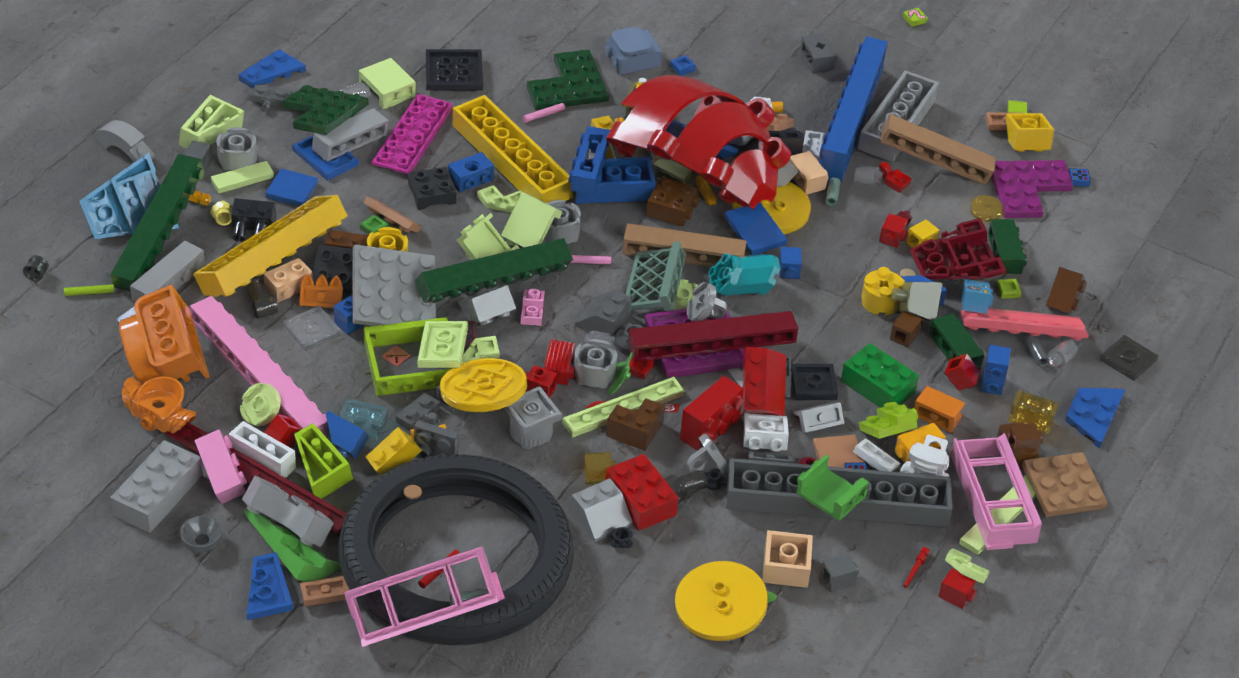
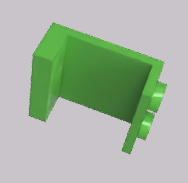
M825 455L820 460H816L806 473L802 472L799 475L796 494L840 521L866 497L869 482L862 477L854 485L827 469L829 456Z

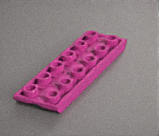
M417 94L373 159L372 165L389 168L407 175L412 172L450 114L453 103Z

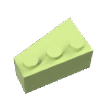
M209 95L181 127L179 145L188 148L192 140L207 144L215 143L217 136L221 132L224 134L229 128H242L244 110Z

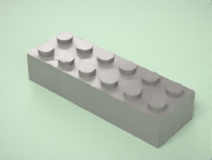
M905 70L861 131L858 150L894 162L901 150L880 142L882 127L890 114L919 125L936 101L939 82Z

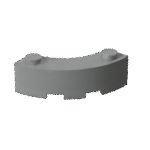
M254 476L242 498L248 505L247 509L258 515L261 512L296 533L300 537V541L308 546L315 544L321 547L334 524L320 511L315 513V510L295 495L289 498V494L281 490L280 487L257 476Z

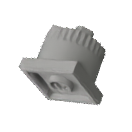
M541 387L525 392L518 401L504 407V410L510 416L509 432L511 438L525 449H531L532 447L549 442L553 434V423L562 420V413Z

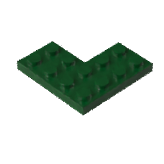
M590 49L554 54V62L560 77L527 81L526 85L535 111L560 103L568 107L607 102L609 100L608 92Z
M310 85L302 86L301 89L283 100L284 108L306 112L293 121V129L327 135L369 105L368 97H363L359 94H346L343 91H329L327 88H313Z

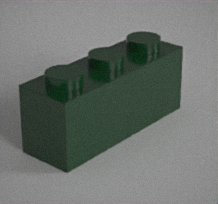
M991 219L988 238L994 257L1001 258L1006 268V274H1022L1023 267L1027 265V255L1023 253V241L1019 239V227H1016L1014 219Z
M954 313L932 319L929 335L948 361L967 353L980 370L984 359V352L979 348L972 335L966 331L962 322L957 319Z

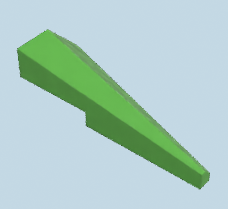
M248 505L246 506L243 513L273 551L277 553V556L296 580L303 582L322 580L339 570L340 564L338 562L326 559V554L321 551L317 552L311 546L302 543L300 537L283 526H275L271 522L272 519L270 517L263 516L261 513L259 515L247 509Z

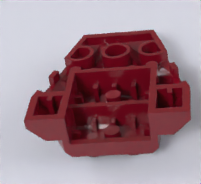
M981 218L962 222L956 225V230L950 233L947 231L941 233V238L935 241L929 239L910 249V254L919 274L928 279H985L1006 274V268L1001 258L994 257L987 242V229Z

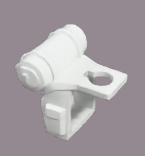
M927 435L924 444L916 443L912 445L909 452L911 462L906 461L901 467L900 472L949 477V474L945 473L949 465V456L946 452L948 441ZM937 442L940 444L941 450L931 447L929 444Z

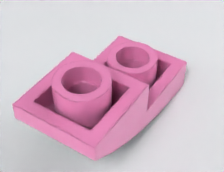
M524 289L521 324L542 325L545 291Z

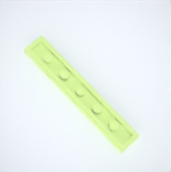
M675 377L564 417L562 418V424L573 438L607 425L608 417L616 405L637 412L645 398L664 404L684 396L685 390Z
M1025 475L1023 479L1032 500H1034L1036 493ZM1013 487L1000 500L1019 498ZM1022 507L990 509L995 525L1010 524L1023 511ZM976 523L960 539L959 544L978 556L986 547Z

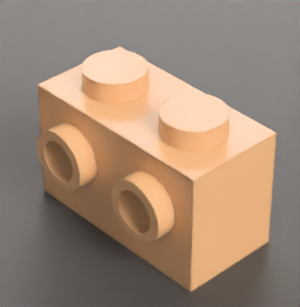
M810 151L791 156L789 161L799 171L793 179L806 195L826 189L829 179L828 173Z
M297 258L264 273V289L277 303L300 293L301 282L304 276L309 274L313 277L312 271L300 258Z

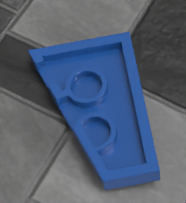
M278 49L238 74L239 81L253 89L255 85H265L273 82L274 78L280 76L284 78L289 77L295 71L305 72L306 65Z

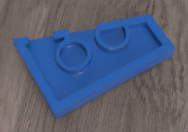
M277 553L254 557L247 620L293 610V603Z

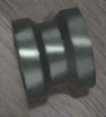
M33 255L30 257L28 264L24 266L23 274L31 281H40L48 270L49 263L43 257Z

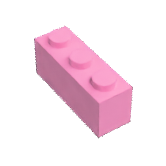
M218 429L196 439V446L214 492L221 504L245 494L244 485L247 484L243 472H238L237 466L240 463L235 453L231 454L230 448L233 446L228 435L223 436Z

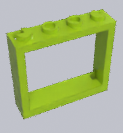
M447 317L364 327V345L376 396L436 389L440 385L442 377L450 369L380 377L373 347L422 341L426 321H448Z

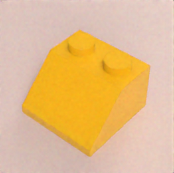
M1006 113L1008 141L1014 150L1018 152H1025L1026 150L1037 152L1051 150L1054 128L1042 113Z

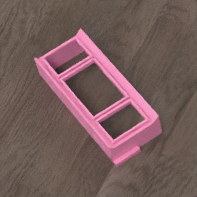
M1005 433L998 438L959 441L954 438L951 458L986 549L1013 548V545L1038 543L1042 522ZM1000 455H1001V457L969 459V458H973V457H986V456H1000ZM1005 464L1019 499L986 501L973 467ZM1022 507L1028 521L1024 523L995 525L989 509Z
M483 546L344 592L352 619L355 620L361 638L362 647L505 599L497 572H491ZM477 557L489 593L462 602L451 565ZM443 568L455 605L399 623L388 586ZM380 589L392 626L367 633L356 597Z

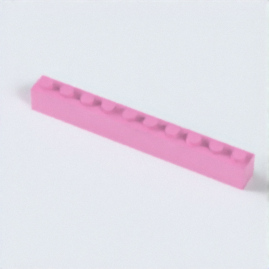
M210 296L190 305L192 318L197 328L251 386L256 383L270 384L279 392L281 404L278 414L291 417L302 429L314 423L325 437L329 436L326 415L318 410L316 404L306 397L304 391L294 384L290 376H286L280 365L271 360L267 351H263L259 347L257 341L247 334L246 329L236 322L234 316L228 314L221 302H217L213 296Z

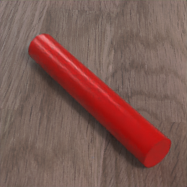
M455 549L447 557L459 554L460 552ZM444 569L427 573L418 581L419 586L423 589L426 588L444 572Z

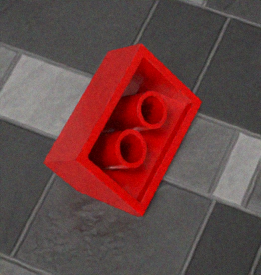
M746 347L743 354L742 387L744 388V401L742 404V416H744V413L785 416L786 355L768 348Z

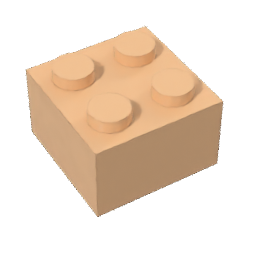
M767 530L762 581L770 584L808 588L813 535Z

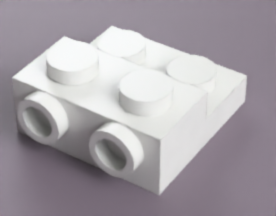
M744 413L743 447H748L751 450L763 448L775 452L787 450L789 437L787 416Z

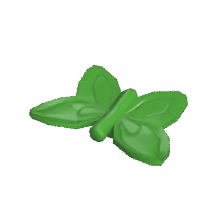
M630 353L626 362L617 364L615 381L608 390L609 395L615 393L621 384L629 379L631 373L628 371L630 370L629 363L632 353Z

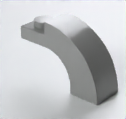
M119 120L111 121L93 134L94 138L105 150L110 146H116L122 149L133 162L148 152L151 160L155 157L154 152L143 142L145 136L126 122Z

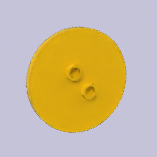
M788 182L785 186L777 187V194L773 202L761 201V204L783 234L792 233L800 229L809 219L811 211L810 200L801 188L791 182ZM736 202L732 204V210L743 207Z
M495 358L475 359L461 363V368L450 369L440 382L442 399L451 407L468 412H488L507 407L518 401L527 390V377L524 370L515 363Z
M715 561L696 567L681 580L675 594V607L680 622L694 635L707 640L728 641L745 636L761 623L767 611L768 596L764 582L752 569L736 562Z

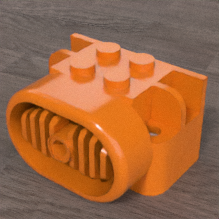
M172 284L140 297L134 304L135 315L122 319L119 322V333L128 364L135 379L142 385L152 378L161 376L174 379L181 377L186 383L190 381L189 374L200 370L206 379L210 377L191 311Z

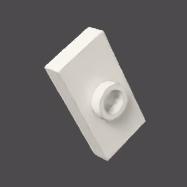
M806 131L802 153L810 151L819 161L821 159V155H819L820 148L823 144L825 133Z
M867 439L861 441L853 450L855 454L865 460L871 467L879 471L894 472L900 465L898 461Z

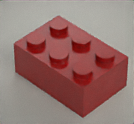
M722 376L683 409L680 440L698 451L704 447L699 440V437L704 433L713 442L718 436L724 435L732 424L738 423L741 419L744 388L729 378Z
M645 454L606 468L605 480L610 478L622 492L633 525L638 531L677 516L678 496Z

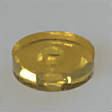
M981 195L972 200L970 212L976 219L981 218L984 222H990L991 219L1000 218L1003 207L998 199L988 195Z

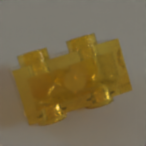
M1018 390L1011 407L1008 422L1035 423L1039 431L1050 434L1059 403Z

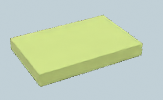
M426 321L417 361L418 368H461L468 322Z

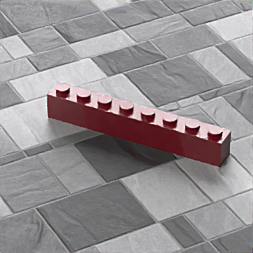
M786 311L629 329L628 346L632 353L633 362L740 350L746 347L758 348L792 344L797 341L799 328L793 312Z

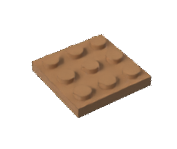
M1083 452L1023 461V470L1036 493V497L1046 517L1106 509L1108 502Z

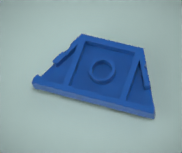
M1079 388L1065 421L1072 427H1075L1084 437L1086 435L1090 436L1095 441L1094 445L1100 448L1125 390Z

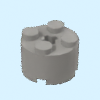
M239 127L229 128L226 133L222 134L221 132L217 136V157L222 170L232 171L256 163V136L250 134L249 130Z
M564 200L548 202L547 204L562 211L559 219L554 217L544 239L549 242L565 238L567 244L577 242L581 221V211L578 206L573 203L571 205L565 204Z
M591 339L586 344L582 345L581 343L576 347L574 356V376L576 382L579 385L599 387L601 389L609 386V383L616 376L617 351L611 348L610 343L600 339Z

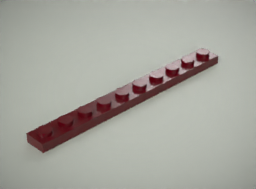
M186 422L175 433L170 431L163 432L166 437L199 456L200 453L195 440L208 434L189 422ZM230 448L231 454L235 453L240 463L237 466L238 472H243L248 485L251 484L254 476H257L280 487L281 490L289 494V498L292 495L297 496L308 503V506L313 508L315 513L320 511L334 523L329 532L337 537L340 536L346 517L345 512L238 450Z

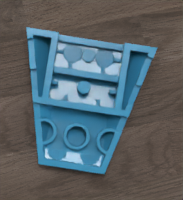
M149 152L79 201L94 239L130 235L136 230L160 187ZM178 224L174 225L172 229L179 228Z

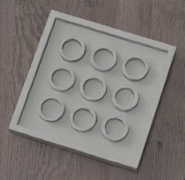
M354 245L353 323L378 326L436 319V303H432V301L423 303L415 279L421 272L435 269V256Z

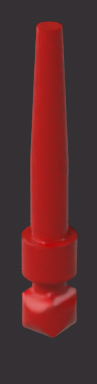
M923 547L915 559L916 562L903 585L905 588L908 587L920 566L924 564L930 549Z

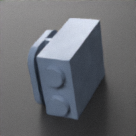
M630 27L616 30L612 33V37L607 38L604 52L619 75L661 66L662 51L648 30L642 31L638 27Z

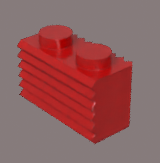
M550 340L544 369L557 373V384L568 385L569 378L573 379L575 366H572L575 356L574 342Z

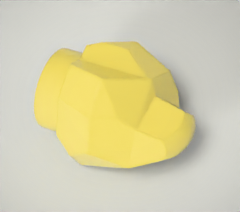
M219 201L213 205L210 213L215 222L223 226L230 224L233 206L225 201Z

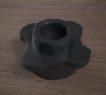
M717 468L701 474V479L705 480L706 488L710 490H718L727 482V478L723 477Z
M618 527L611 531L613 540L610 544L612 547H625L628 549L633 546L631 541L633 532L628 528Z

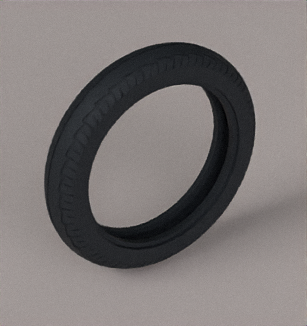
M466 454L429 456L391 469L374 480L357 497L346 514L339 538V562L349 590L390 577L379 564L374 552L378 535L388 521L397 513L412 504L433 497L465 495L495 502L516 514L531 530L538 545L539 552L533 566L520 581L503 591L505 599L403 633L402 635L442 645H470L500 639L523 629L538 619L553 605L566 585L574 554L573 537L566 514L547 488L528 473L512 465L487 457ZM409 485H417L421 488L422 494L417 499H409L404 495V489ZM398 583L388 586L399 623L451 606L450 602L439 601L417 595ZM380 589L356 597L357 602L373 618L386 627L392 626Z

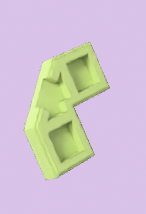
M493 185L477 191V197L486 208L512 213L522 191L503 196Z
M496 336L475 338L463 354L462 363L475 359L499 358L500 352Z
M952 548L948 552L945 561L961 574L984 584L990 573L989 570L971 563V556Z

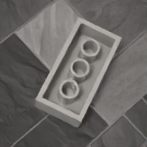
M163 440L110 497L112 516L151 533L203 475L201 457Z

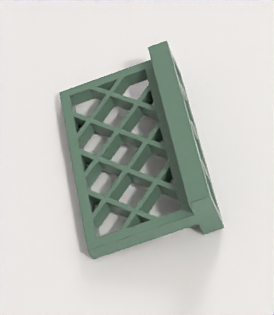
M680 241L673 242L671 248L636 253L626 295L632 297V301L637 297L639 300L631 303V310L663 307L665 312L673 311L686 259ZM663 256H668L663 261L660 260ZM650 258L644 263L641 262V259ZM656 262L657 265L650 269L649 266ZM662 268H665V269H666V270H664L662 273H660L659 275L656 273V272H658L659 270H661ZM643 270L646 271V273H644V274L641 275L640 277L637 276V275H638L639 273H641ZM651 276L655 277V278H653L652 280H650L649 282H646V281H645L646 279H648V278L651 277ZM658 282H662V284L658 287H653ZM639 284H642V285H643V286L640 287L639 289L634 290V288H635L636 286H638ZM648 289L651 291V292H649L648 294H646L645 296L641 295L642 293H644V292L647 291ZM654 296H659L658 300L649 301Z

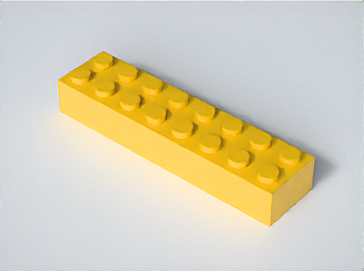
M486 95L453 107V127L479 152H483L493 163L494 167L519 191L521 190L545 203L554 200L567 201L573 198L574 191H571V182H568L569 174Z
M338 195L315 196L201 268L193 275L204 296H230L235 293L237 287L249 284L251 282L250 279L254 276L263 275L267 272L266 269L268 267L280 264L282 262L281 259L285 256L294 255L299 247L311 244L313 238L323 236L330 227L333 228L342 223L341 220L347 217L346 211Z

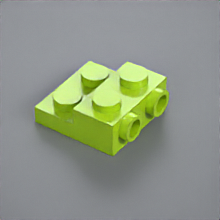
M889 402L884 404V407L877 409L878 416H869L865 421L859 422L860 431L880 439L918 428V413L916 409H908L904 404L898 405L896 402Z

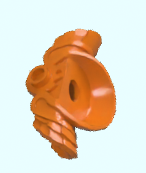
M161 376L152 378L142 385L139 381L130 377L123 384L124 387L121 394L124 405L134 417L140 418V424L145 430L154 431L158 429L161 432L170 431L175 433L186 422L190 423L196 419L195 411L187 410L181 406L184 398V388L177 379Z

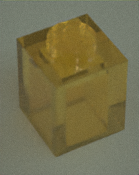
M611 452L584 453L583 470L585 484H598L605 481L606 468L616 465V461H612Z

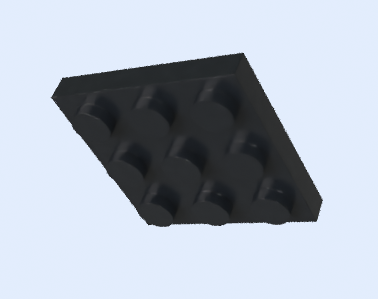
M426 49V90L483 91L482 49Z

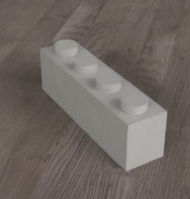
M373 108L349 118L327 135L314 133L312 150L326 161L346 154L347 151L350 152L387 136L389 120Z
M183 241L130 286L132 301L136 302L140 297L171 284L177 290L185 282H188L195 272L205 266L204 250L187 241Z

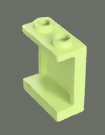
M392 58L359 70V84L361 86L368 85L379 96V106L382 109L416 96V82Z
M522 192L501 236L507 238L506 243L512 246L519 244L522 247L541 244L554 217L559 219L562 211Z
M492 213L486 217L483 214L473 221L475 225L473 227L468 225L461 231L462 236L456 240L471 260L520 249L518 245L510 248L489 221L493 217Z

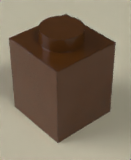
M903 311L892 325L890 340L908 348L919 334L922 319Z

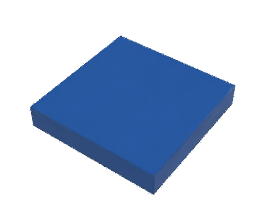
M281 168L265 193L266 198L301 206L307 202L317 186L318 178Z

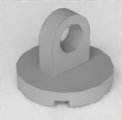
M707 282L699 284L693 291V295H695L693 300L690 299L688 302V318L693 322L704 321L708 316L712 318L726 316L727 304L723 300L716 298V288L714 285Z
M704 433L699 437L704 447L689 457L687 461L688 469L693 475L701 476L703 472L707 473L718 465L721 471L725 473L729 468L728 462L723 458L710 437ZM697 461H704L700 468H694V464Z

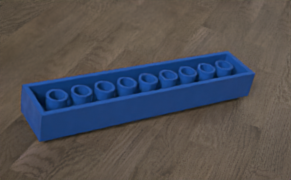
M866 36L864 43L859 45L854 65L852 64L850 76L848 75L846 80V87H843L837 109L834 111V121H830L824 144L820 148L819 155L822 156V159H819V164L827 171L828 181L831 178H838L842 184L883 71L888 41Z

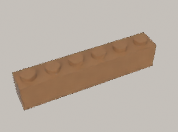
M890 114L882 127L880 142L986 185L994 173L995 157Z
M627 223L623 242V254L636 256L637 252L671 248L673 242L680 241L686 255L685 263L712 267L718 263L725 253L737 257L745 256L747 240ZM663 256L660 260H664L668 256Z

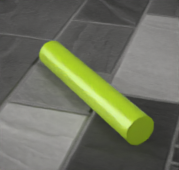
M114 284L64 288V296L114 293Z

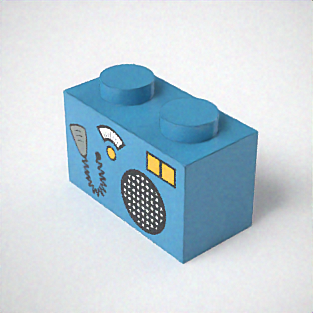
M964 280L961 297L962 310L987 314L988 307L992 308L993 289H990L989 282Z

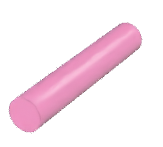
M560 103L524 115L522 117L523 121L527 123L565 110V105Z
M572 255L573 260L570 262L611 265V257Z

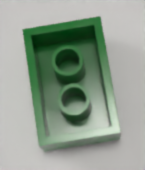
M871 343L843 364L841 375L842 383L880 408L889 402H896L898 405H902L916 393L919 380L917 373Z

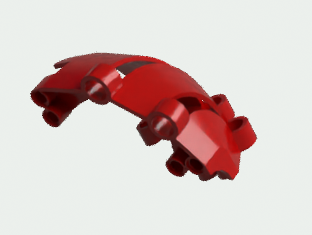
M665 75L641 84L621 103L622 106L633 108L625 122L616 121L606 137L610 144L617 147L616 150L620 154L631 158L637 147L649 150L663 159L673 160L700 174L709 183L721 187L722 189L718 195L719 198L730 204L736 202L741 206L754 209L762 200L773 202L777 194L778 169L784 167L789 162L791 150L780 138L770 137L767 127L774 120L775 112L764 99L755 98L745 104L736 96L701 80L677 75ZM703 98L693 119L686 125L678 138L665 131L681 110L695 100ZM752 136L759 139L758 150L743 152L735 158L731 165L716 158L721 149L735 138Z

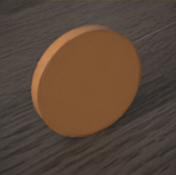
M409 485L404 489V495L409 499H417L422 494L421 488L417 485Z

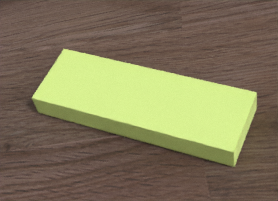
M264 161L211 176V182L219 194L274 178V172L268 162Z

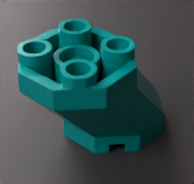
M725 253L718 263L710 268L708 276L711 278L709 282L716 288L717 295L729 296L748 293L765 295L776 283V280L773 278L775 273L779 275L780 272L779 258L766 254L737 257Z

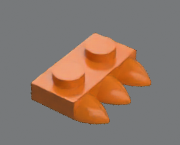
M309 274L304 276L300 288V306L334 308V305L342 301L343 287L338 276L332 279L330 286H328L324 275L317 279L315 285Z

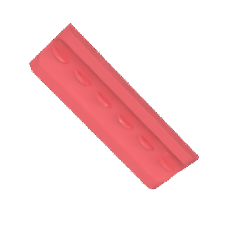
M988 308L987 314L961 310L964 326L972 330H978L979 328H987V330L992 332L1008 330L1012 334L1028 332V334L1033 336L1048 334L1053 338L1068 336L1073 340H1082V338H1088L1089 336L1083 321L1079 317Z

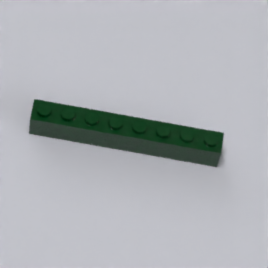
M182 154L177 155L110 274L114 288L131 292L130 286L154 266L157 255H160L162 252L163 244L170 238L173 226L178 223L182 210L186 209L190 195L194 194L198 181L203 178L204 169L202 168L201 159Z
M565 238L421 272L415 279L423 303L429 301L437 303L445 297L450 296L453 299L459 297L462 293L468 292V294H473L482 288L489 290L495 288L498 284L504 283V285H509L518 279L525 281L534 275L539 274L541 277L554 270L561 272L568 268V264L573 258Z

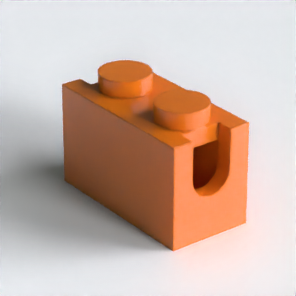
M926 386L915 401L914 409H916L919 419L930 424L935 423L937 427L951 433L962 418L963 414L960 412L964 408L965 402Z

